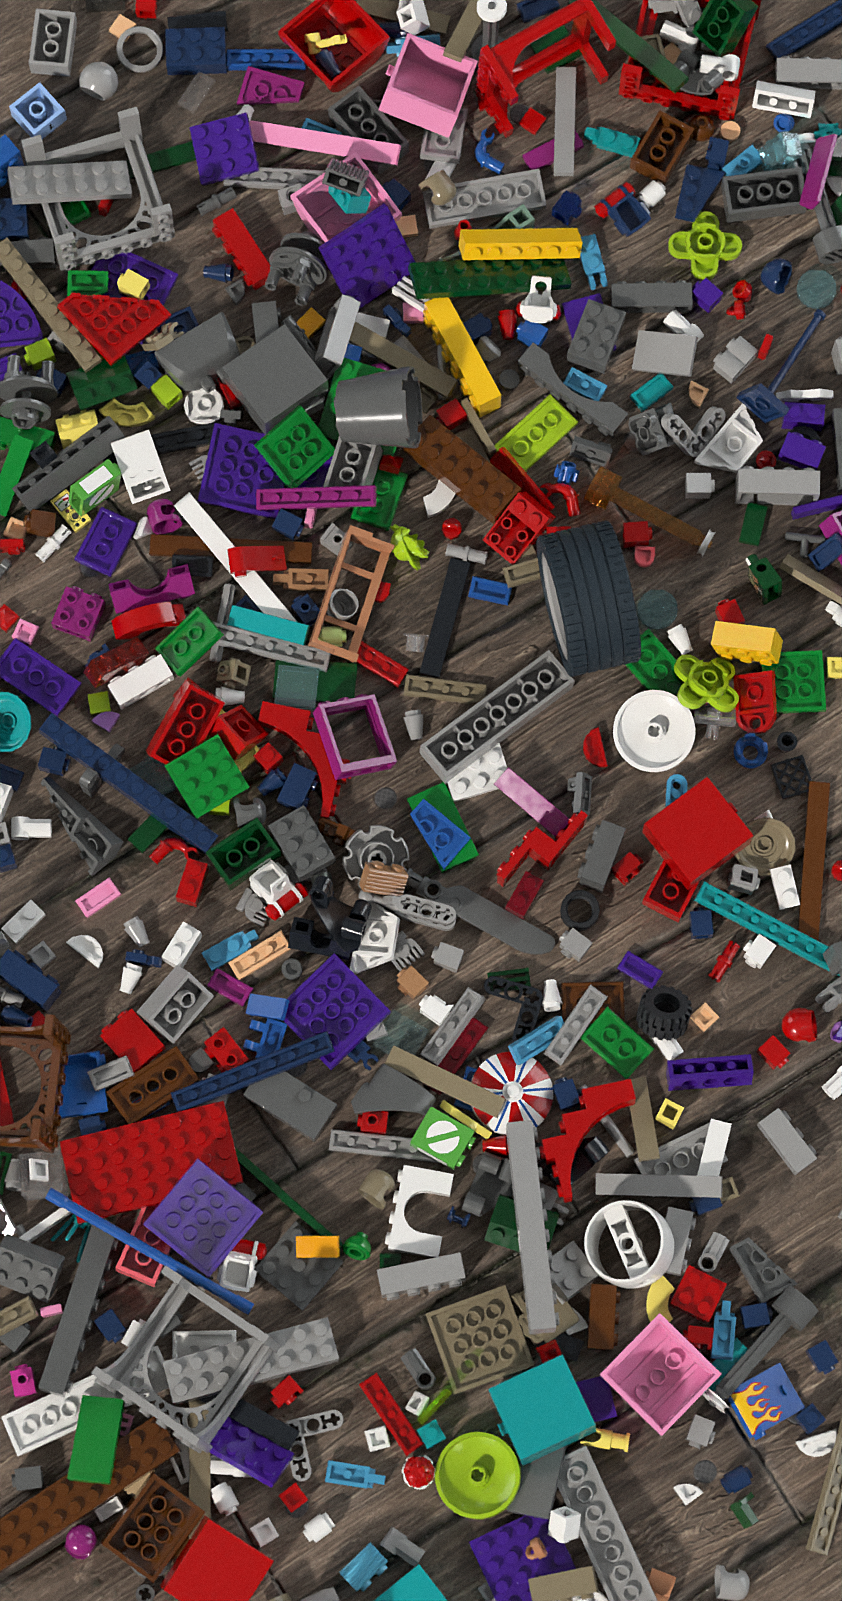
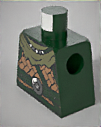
M756 554L748 556L746 558V562L749 565L748 578L763 605L781 597L782 579L766 557L759 560Z

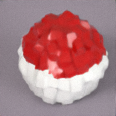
M426 1455L423 1457L413 1456L407 1458L402 1469L404 1482L414 1489L427 1488L435 1477L433 1461Z

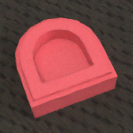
M635 545V563L639 567H649L654 561L655 547Z

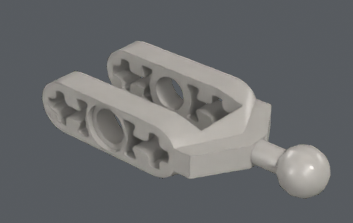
M362 890L359 892V899L366 900L369 903L382 904V906L395 912L404 920L443 931H450L456 925V911L449 905L409 894L383 897ZM425 910H429L432 912L430 915L422 914V912Z

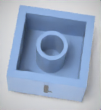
M40 82L9 106L12 117L30 137L41 135L43 139L67 120L65 110Z

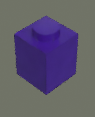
M707 278L702 282L697 281L692 287V300L708 314L722 300L723 292Z

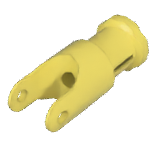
M596 1428L594 1433L601 1437L598 1441L580 1442V1444L609 1450L610 1448H617L628 1452L630 1433H626V1435L613 1433L612 1430Z

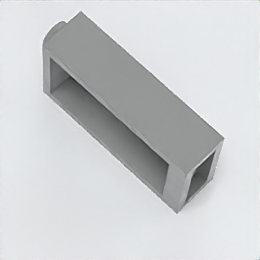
M342 294L330 308L316 351L314 363L328 379L343 362L361 302L355 300L352 296Z

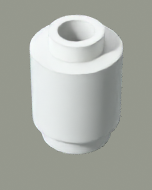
M652 180L639 192V196L636 199L639 202H643L647 209L653 208L666 195V188L660 181Z
M226 1482L211 1489V1497L220 1514L225 1513L226 1516H229L237 1511L236 1507L239 1505V1502L233 1490Z
M325 1512L322 1515L318 1514L303 1525L305 1530L302 1532L309 1542L314 1540L317 1543L332 1532L331 1529L335 1527V1524Z

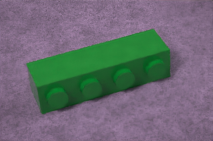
M0 417L1 450L10 449L15 434L35 441L32 451L44 441L54 449L57 440L55 432L35 426L31 429H20L13 425L11 419Z

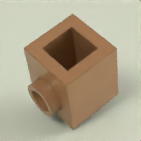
M412 966L408 969L404 967L397 974V984L399 985L397 989L404 996L408 994L414 1001L429 987V982Z

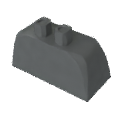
M220 312L160 350L155 351L154 354L163 375L166 374L180 390L195 391L203 388L207 393H210L216 388L214 381L217 378H220L225 383L222 367L238 357L240 352L224 313Z

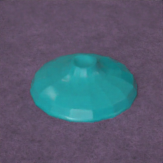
M0 692V752H12L20 748L28 739L32 727L31 714L27 705L18 696L9 692Z

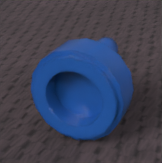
M781 113L774 118V127L780 133H787L794 128V119L790 114Z

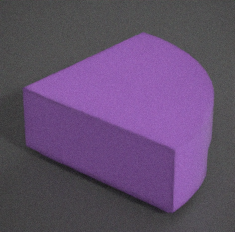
M103 712L95 716L92 723L110 733L120 718V714Z

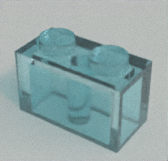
M779 132L775 138L767 141L759 149L764 172L784 169L802 156L797 133Z

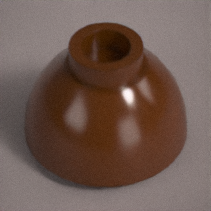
M696 115L688 123L689 126L694 128L692 139L696 141H707L715 132L714 122L707 115Z

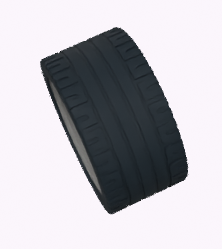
M605 520L592 523L591 525H583L579 528L574 527L538 536L537 557L545 603L558 652L567 674L573 677L621 666L622 664L638 662L641 659V637L637 611L623 553L611 523Z

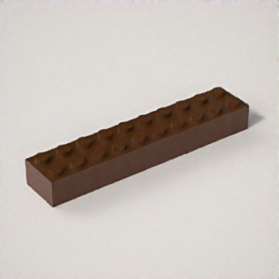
M152 1417L119 1439L110 1485L69 1481L67 1474L0 1519V1573L181 1453L182 1451L169 1431L155 1423L157 1418Z

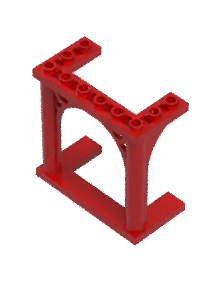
M576 0L491 48L486 45L480 49L475 93L480 101L484 100L487 105L485 106L489 117L493 116L496 121V129L500 134L503 133L505 138L513 134V126L507 116L508 102L510 106L518 102L519 95L515 90L516 87L527 78L577 50H580L600 85L607 82L609 74L589 43L591 28L593 26L607 51L615 48L616 39L592 0ZM573 20L571 35L514 66L519 54L529 44Z
M643 0L636 26L635 33L640 37L653 35L658 13L654 14L653 8H649L648 0ZM697 0L700 8H705L709 0ZM752 0L759 7L732 53H729L736 55L740 59L738 78L735 81L724 80L723 85L715 90L718 97L716 100L709 99L707 95H702V97L694 96V94L679 90L681 92L673 93L656 77H654L656 81L652 85L643 84L642 81L649 76L648 71L644 72V67L630 56L628 63H623L619 95L627 99H641L645 103H659L664 107H677L686 112L695 111L707 116H718L722 120H734L740 93L739 86L754 23L758 19L762 0ZM663 85L665 88H658L657 86Z

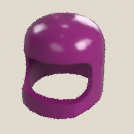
M157 499L147 507V517L155 534L171 533L179 529L183 524L179 515L173 514L175 507L168 499Z
M76 1525L68 1531L65 1548L72 1557L84 1560L95 1551L97 1537L94 1530L89 1526Z

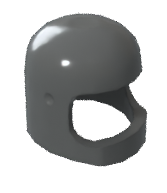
M233 797L238 828H242L255 818H258L261 824L265 822L266 806L261 799L253 798V804L242 805L239 802V797Z

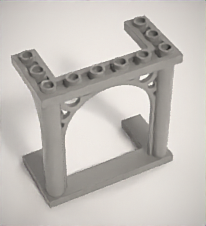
M137 107L117 112L120 125L119 132L45 153L41 135L21 140L27 166L68 164L125 147L140 191V208L134 220L123 230L105 236L86 234L73 227L66 219L60 202L41 203L54 241L61 271L72 270L82 264L89 265L103 258L110 259L120 253H130L140 247L147 248L154 243L167 242L175 237L170 204L163 205L142 143L143 138ZM148 211L147 216H142L144 212ZM144 221L151 227L141 230L138 228L137 223ZM132 230L136 231L134 233L128 234ZM86 239V246L77 249L76 243L78 240ZM95 241L99 242V243H97V244L91 245L92 242H95Z
M165 1265L161 1273L173 1281L169 1290L127 1350L109 1367L100 1369L96 1366L91 1374L97 1377L95 1382L114 1394L117 1391L123 1394L121 1399L132 1406L135 1403L140 1406L139 1412L148 1418L150 1415L157 1418L155 1423L165 1430L167 1427L173 1429L174 1433L172 1435L181 1440L186 1446L198 1453L202 1451L209 1453L213 1447L210 1445L211 1441L272 1351L277 1353L281 1345ZM190 1293L257 1340L216 1398L199 1407L181 1408L165 1402L156 1393L150 1382L148 1362L154 1344ZM139 1364L143 1366L142 1371H134L135 1368L138 1369ZM137 1376L144 1378L142 1386L137 1388L131 1387V1379ZM145 1389L149 1390L150 1395L148 1397H145L146 1394L144 1393L137 1394ZM164 1403V1408L160 1409L159 1405ZM203 1410H208L209 1413L205 1415L207 1418L204 1421L201 1413ZM178 1412H180V1413L183 1414V1418H182V1423H183V1425H181V1420H180V1418H179V1417H177V1418L175 1417V1415H176ZM191 1413H195L198 1417V1425L195 1428H190L188 1425V1416Z

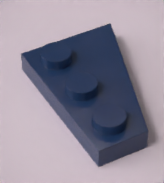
M687 164L675 219L695 222L705 207L706 202L713 195L720 181H722L725 172Z

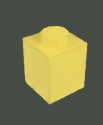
M127 269L125 274L122 273L117 281L120 293L127 297L138 298V300H142L150 288L148 279L130 269Z
M665 1098L655 1121L674 1129L684 1107Z

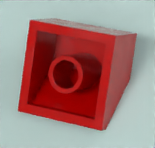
M242 704L218 716L208 733L211 738L217 734L219 735L234 761L245 756L268 735Z

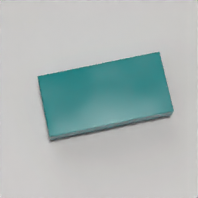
M659 373L632 393L630 399L641 412H644L670 392L674 386L664 374Z

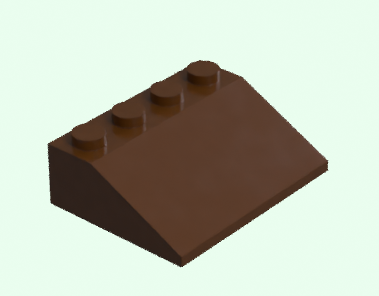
M152 1471L102 1538L101 1544L154 1583L205 1514V1511Z

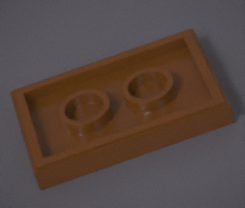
M624 981L561 983L562 1019L564 1022L589 985H592L607 996L589 1024H592L606 1007H609L625 1022Z

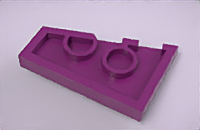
M248 66L237 105L299 103L305 82Z

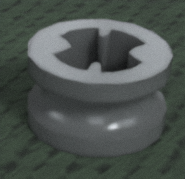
M142 1584L136 1590V1599L138 1601H153L155 1589L150 1584ZM144 1588H148L149 1593L152 1594L151 1598L147 1597V1600H143L142 1595L139 1594L140 1590L144 1591Z

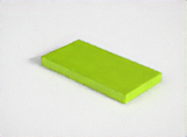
M550 394L497 442L494 447L496 452L501 447H505L526 472L578 424V421Z

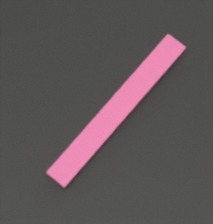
M250 120L254 142L349 157L356 152L362 160L398 165L401 149L399 144Z

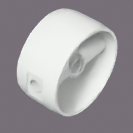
M617 1201L606 1205L593 1216L585 1233V1252L592 1268L603 1279L622 1288H642L651 1285L665 1274L673 1259L674 1238L668 1223L657 1211L637 1201ZM642 1210L649 1212L659 1226L661 1246L659 1254L651 1267L642 1249V1241L637 1237L627 1211ZM607 1224L630 1279L611 1278L600 1262L598 1252L599 1240ZM633 1240L632 1248L626 1249L627 1241Z

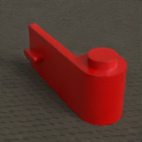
M240 546L227 549L230 574H235V578L245 577L251 571L287 570L284 546Z

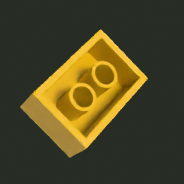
M715 621L711 641L712 647L721 659L731 661L733 658L740 659L744 663L758 661L760 664L771 666L772 663L779 664L783 640L775 628Z

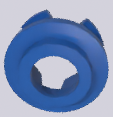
M755 733L745 734L735 744L734 757L745 768H757L767 758V742L755 736ZM746 746H754L757 749L758 755L755 759L748 760L743 756V749Z

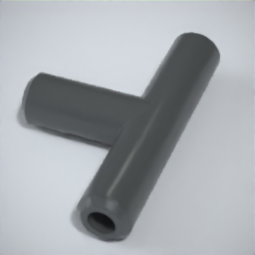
M785 533V540L801 542V558L808 557L809 542L822 544L826 541V537L821 535Z

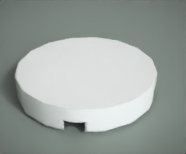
M201 388L200 390L190 392L186 396L184 409L186 416L191 422L196 425H204L219 421L220 410L224 409V402L222 396L216 390L207 393Z

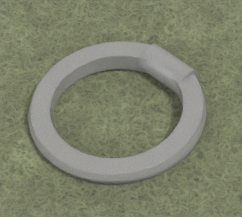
M143 26L132 27L124 31L119 37L116 47L117 56L120 62L129 70L147 72L155 68L161 61L163 41L154 30ZM135 33L148 35L157 47V54L154 60L144 66L130 63L123 54L124 41Z

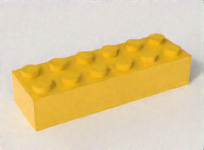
M449 297L433 298L425 302L423 311L425 317H423V321L426 327L431 328L433 331L432 338L435 344H441L443 350L441 351L442 357L445 362L449 361L452 367L450 368L452 376L461 383L459 388L464 397L468 396L475 413L481 418L501 408V393Z

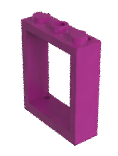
M360 694L352 699L344 697L336 702L330 703V701L318 704L313 715L335 780L389 770L396 764L397 759L375 694L368 696L367 694ZM365 709L380 757L343 764L327 716Z

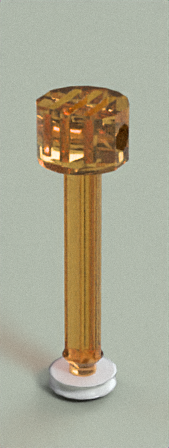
M602 466L599 468L584 496V500L605 511L612 502L692 544V546H700L697 554L700 553L702 557L707 548L712 546L711 540L715 532L709 530L706 536L703 535L701 530L619 488L623 477Z

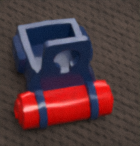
M628 182L619 185L616 190L604 199H601L594 206L598 216L604 219L610 216L614 220V226L626 237L642 228L651 220L649 210L643 202H639L634 197L636 195L635 189Z

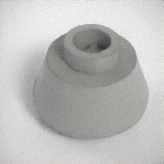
M487 336L480 337L476 349L483 362L485 360L490 362L499 358L501 350Z

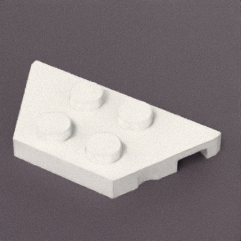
M743 403L694 461L695 464L738 473V469H741L759 448L763 440L755 428L753 419L750 418L746 410L747 407Z
M374 902L370 903L372 910L367 920L365 935L357 951L352 952L350 970L355 975L394 959L400 919Z

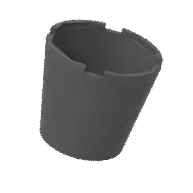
M407 366L339 381L334 398V408L336 412V428L341 440L351 443L417 448L421 440L418 424H422V399L418 377L413 376L415 368Z

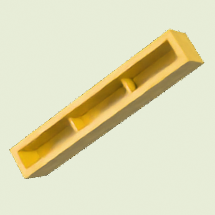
M578 228L461 230L459 249L463 260L580 258L582 239Z

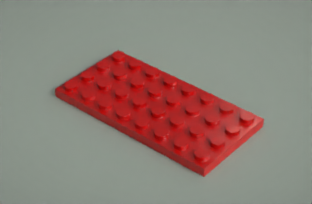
M224 1101L59 1141L72 1200L101 1218L159 1204L197 1158L229 1184L243 1183ZM76 1216L78 1224L87 1222Z

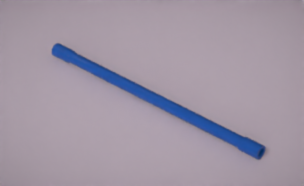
M50 1188L47 1193L46 1200L68 1210L158 1263L168 1266L179 1275L225 1300L248 1315L254 1304L230 1292L94 1214L57 1190Z

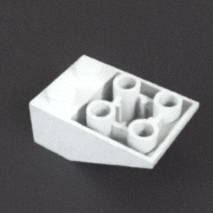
M149 429L111 442L132 504L171 491Z

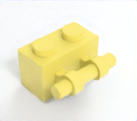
M86 409L81 410V413L70 416L66 414L63 415V418L55 419L63 450L98 424L94 409L86 411Z

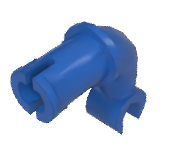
M484 129L481 133L480 141L475 148V156L482 168L486 167L499 175L505 164L491 157L490 153L486 152L487 145H491L493 142L494 132L491 137L486 138L487 129Z

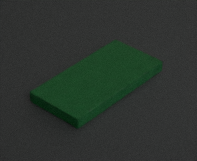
M276 660L273 699L319 703L330 701L331 703L344 697H348V699L355 698L357 664L329 662L327 672Z

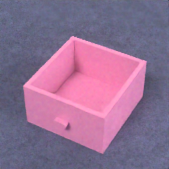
M407 33L395 67L390 64L388 66L386 75L391 76L378 110L449 138L478 61L464 56L460 63L444 57V47Z

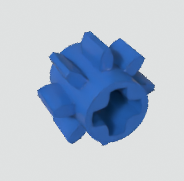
M562 461L561 465L557 464L554 477H558V483L570 486L572 482L576 483L580 470H576V464L570 461Z

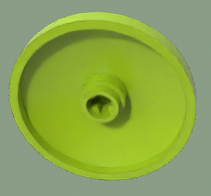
M485 1432L466 1433L452 1440L441 1452L435 1468L436 1488L442 1501L452 1511L469 1519H487L503 1512L515 1499L521 1482L520 1465L514 1451L499 1437Z

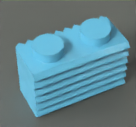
M370 1542L339 1573L356 1591L359 1589L364 1591L372 1584L370 1579L375 1574L380 1576L388 1568L385 1565L388 1561Z

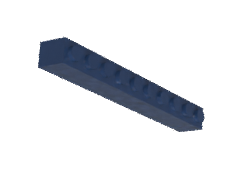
M53 713L49 715L39 728L41 735L86 768L90 767L96 771L102 780L204 855L218 838L216 833Z

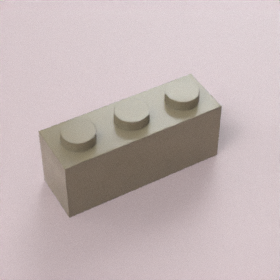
M593 1566L528 1579L532 1601H573V1598L577 1597L587 1600L594 1598V1594L599 1593Z

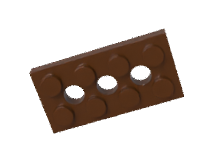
M175 1046L134 1073V1076L123 1080L106 1093L126 1123L132 1124L139 1122L171 1101L172 1092L197 1083L200 1080L180 1050ZM168 1070L176 1072L177 1075L173 1080L165 1078L164 1075ZM153 1081L159 1084V1088L154 1092L147 1089V1085ZM133 1093H138L142 1098L140 1102L132 1103L130 1096Z

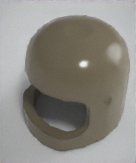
M444 170L436 172L418 185L422 192L430 188L432 189L434 196L431 201L437 206L449 203L455 197L457 191L456 186Z
M374 1169L367 1174L358 1192L372 1205L383 1210L387 1205L384 1201V1194L386 1190H394L395 1182L387 1172Z

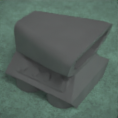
M671 402L629 418V429L636 436V448L643 456L676 444L661 427L662 417L667 413L674 414Z

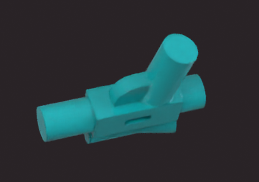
M818 123V131H813L814 139L831 134H837V138L842 135V129L838 128V123Z

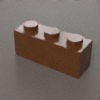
M590 1285L588 1350L613 1351V1346L618 1345V1334L614 1333L615 1325H619V1312H615L616 1304H620V1291H617L616 1285Z

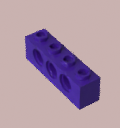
M751 1054L667 1060L666 1068L668 1091L752 1085L754 1073Z

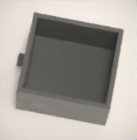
M285 324L222 367L224 382L265 435L298 405L302 406L305 410L328 394L327 378L314 363L315 359L312 354L304 350Z

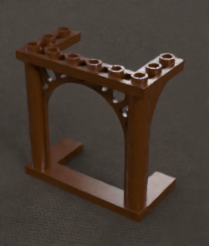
M45 1015V1023L40 1026H0V1045L17 1047L27 1052L36 1062L41 1075V1091L35 1106L18 1122L0 1127V1146L39 1148L45 1153H54L55 1147L58 1146V1135L56 1133L57 1127L61 1124L59 1108L63 1105V1094L61 1091L62 1085H65L66 1082L64 1066L68 1063V1053L66 1050L67 1044L69 1045L71 1041V1033L54 1015ZM37 1045H40L35 1052L31 1050V1046L37 1047ZM45 1049H51V1057L41 1061L39 1059L41 1052ZM51 1064L49 1066L50 1072H45V1066ZM46 1086H48V1091H44ZM41 1105H46L44 1107L45 1114L40 1112ZM38 1115L42 1119H35L33 1116ZM27 1124L31 1131H27V1128L21 1129L22 1125Z

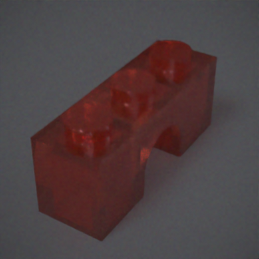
M136 637L92 659L84 670V674L92 685L97 688L109 682L120 670L123 669L127 672L136 665L140 666L149 652L139 638Z

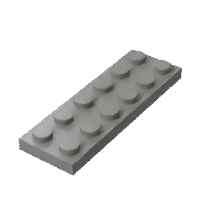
M127 161L8 167L7 171L13 205L125 199L132 197Z
M539 169L455 183L454 185L457 190L455 197L449 203L442 206H437L431 201L434 196L431 188L422 192L429 229L459 224L461 220L472 222L506 216L522 204L525 205L528 211L545 209L547 206Z

